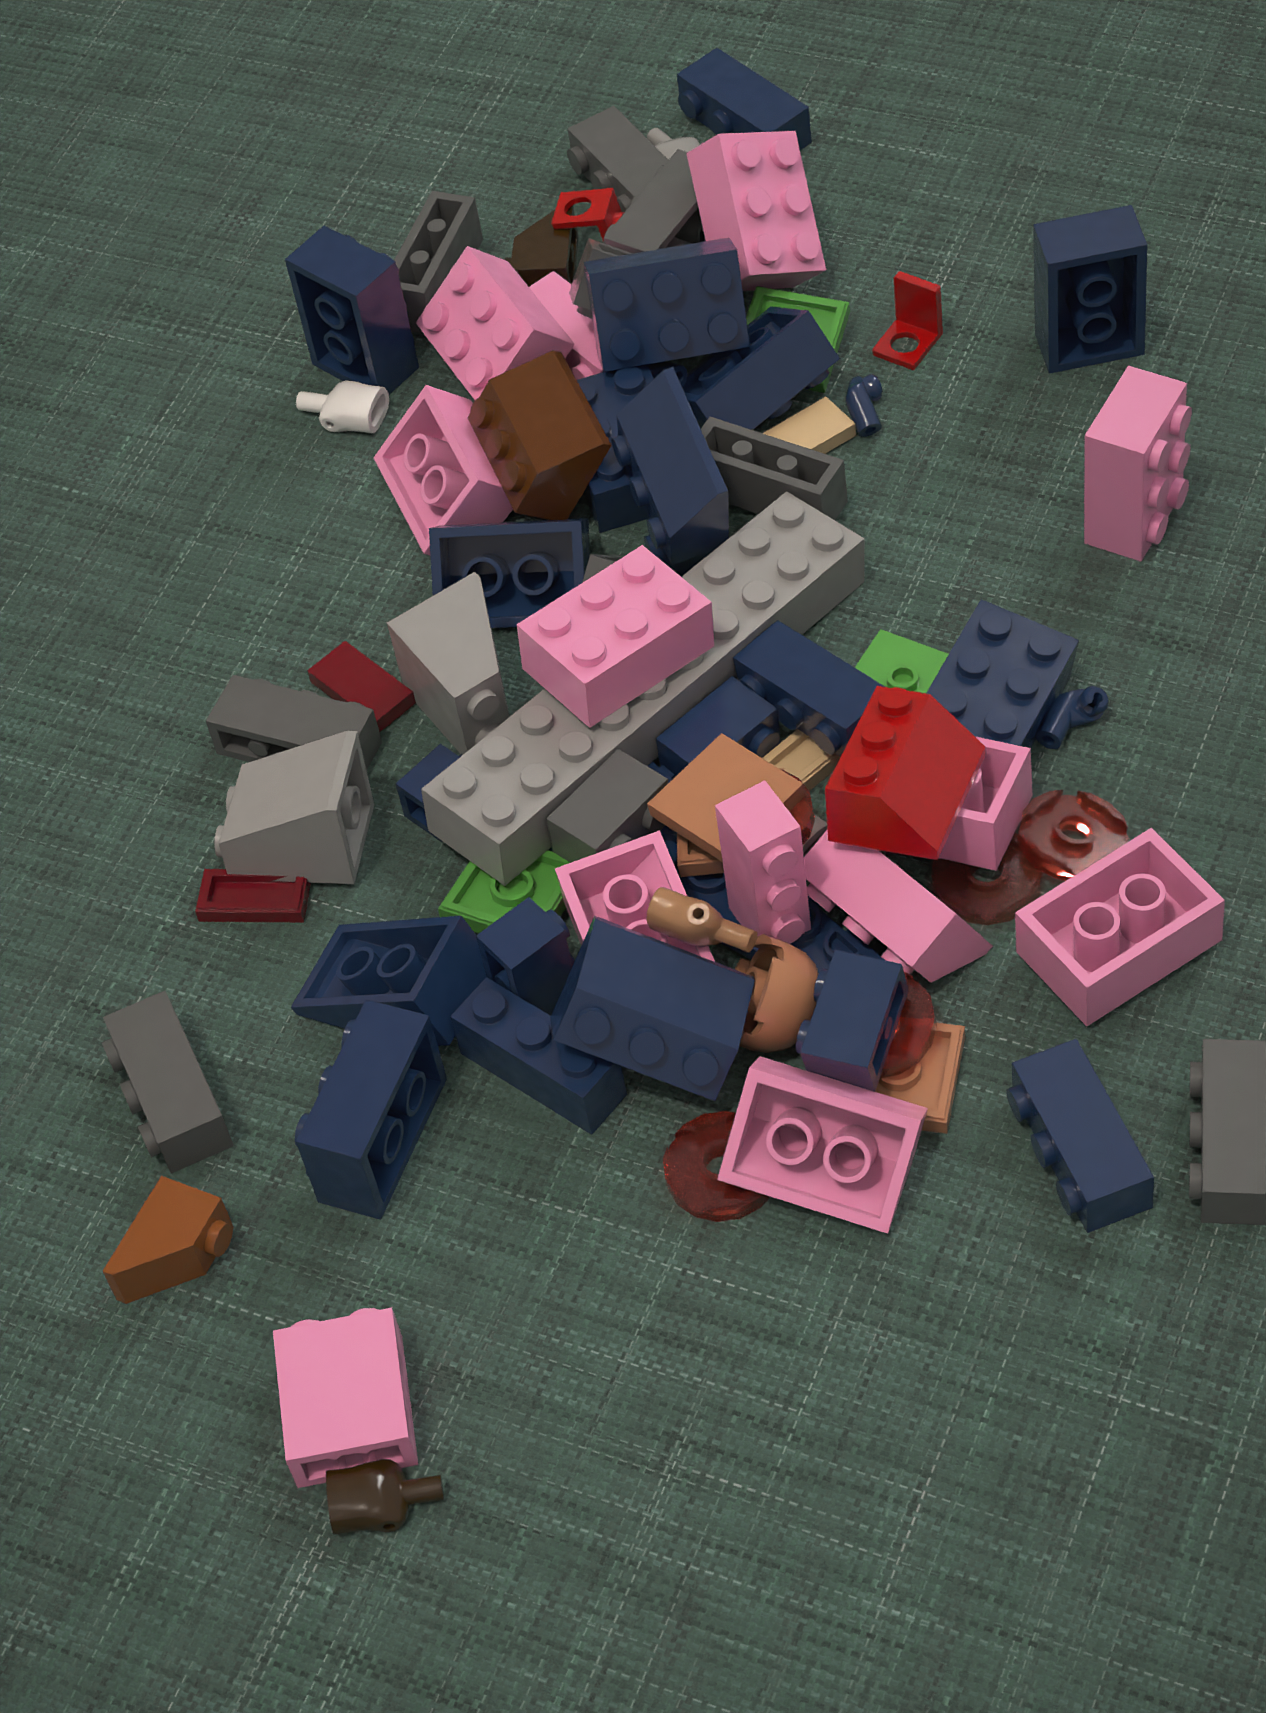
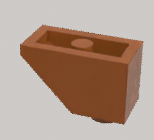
M161 1176L103 1269V1274L116 1300L128 1304L206 1275L215 1258L225 1253L232 1239L234 1227L222 1198Z

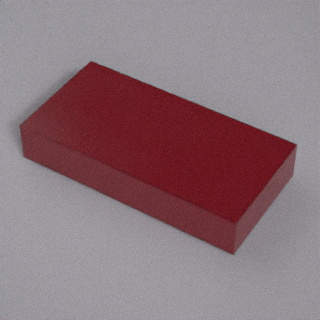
M347 641L341 643L307 670L310 682L332 699L346 703L357 702L373 709L379 732L416 704L412 690Z
M204 869L195 913L199 922L304 923L311 882H308L307 878L296 876L295 882H283L274 880L286 876L227 874L226 869Z

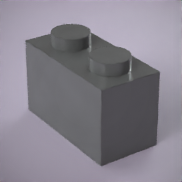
M617 749L546 818L553 852L572 863L662 830L665 825L650 815L647 803L668 784V778Z

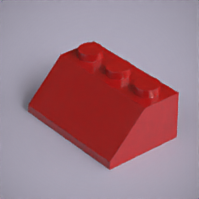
M876 686L825 787L828 841L938 860L986 756V747L931 694L908 691L899 687Z

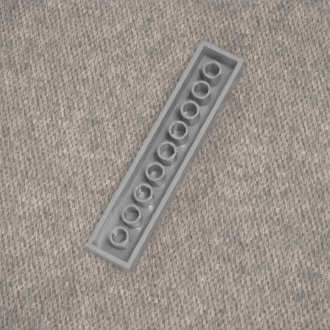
M786 491L682 576L684 580L712 602L713 648L591 728L544 688L421 789L428 831L506 886L552 847L546 818L617 749H620L644 765H649L659 756L656 738L731 676L738 680L733 657L777 620L802 635L865 582L864 538Z

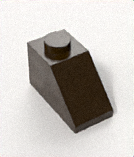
M574 206L568 209L567 215L575 216ZM555 210L515 236L512 257L504 258V260L511 264L528 287L552 271L571 285L573 283L579 241L577 227L553 229L551 222Z

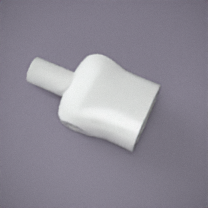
M343 381L338 383L328 395L300 391L297 395L296 406L301 411L320 413V423L328 431L375 433L387 413L389 395L385 387L365 385L355 381Z

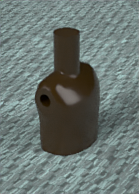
M380 1459L349 1468L326 1470L327 1501L333 1535L357 1531L393 1532L405 1524L408 1505L444 1500L441 1475L405 1480L400 1465L390 1459Z

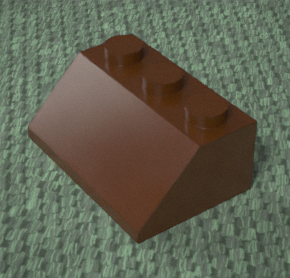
M555 350L489 379L480 397L473 402L468 416V420L514 512L549 520L568 519L612 446L562 352Z

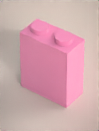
M364 1308L346 1317L325 1321L302 1320L289 1328L273 1330L285 1459L297 1488L326 1483V1470L354 1467L380 1459L393 1460L401 1468L418 1465L403 1339L392 1308L382 1310Z

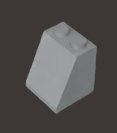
M476 572L387 622L402 683L413 691L416 704L460 754H465L510 717L482 582Z
M344 731L241 765L236 786H230L227 792V816L224 825H219L215 832V853L217 857H223L227 874L286 876L274 880L283 882H295L296 876L308 879V882L355 883L374 808L358 732Z

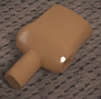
M660 887L656 890L647 910L646 919L650 929L690 945L704 947L718 945L723 942L749 953L757 940V931L724 919L708 902L685 896L665 887Z

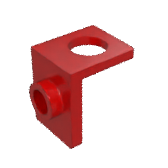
M614 188L560 193L551 223L553 229L598 226L602 240H604L608 228L615 224L625 212L621 211ZM588 202L591 204L590 208L581 215L570 216L566 214L568 209L577 203Z
M899 271L893 278L896 320L872 351L875 357L915 370L943 334L941 286ZM903 337L913 338L919 343L916 349L906 353L895 351L891 344Z

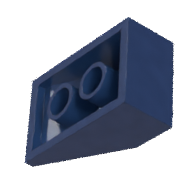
M462 916L339 925L290 1008L296 1015L345 1029L351 1019L356 1020L365 1000H370L429 1015L437 1045H450L456 1036L450 1016L486 978L476 934Z

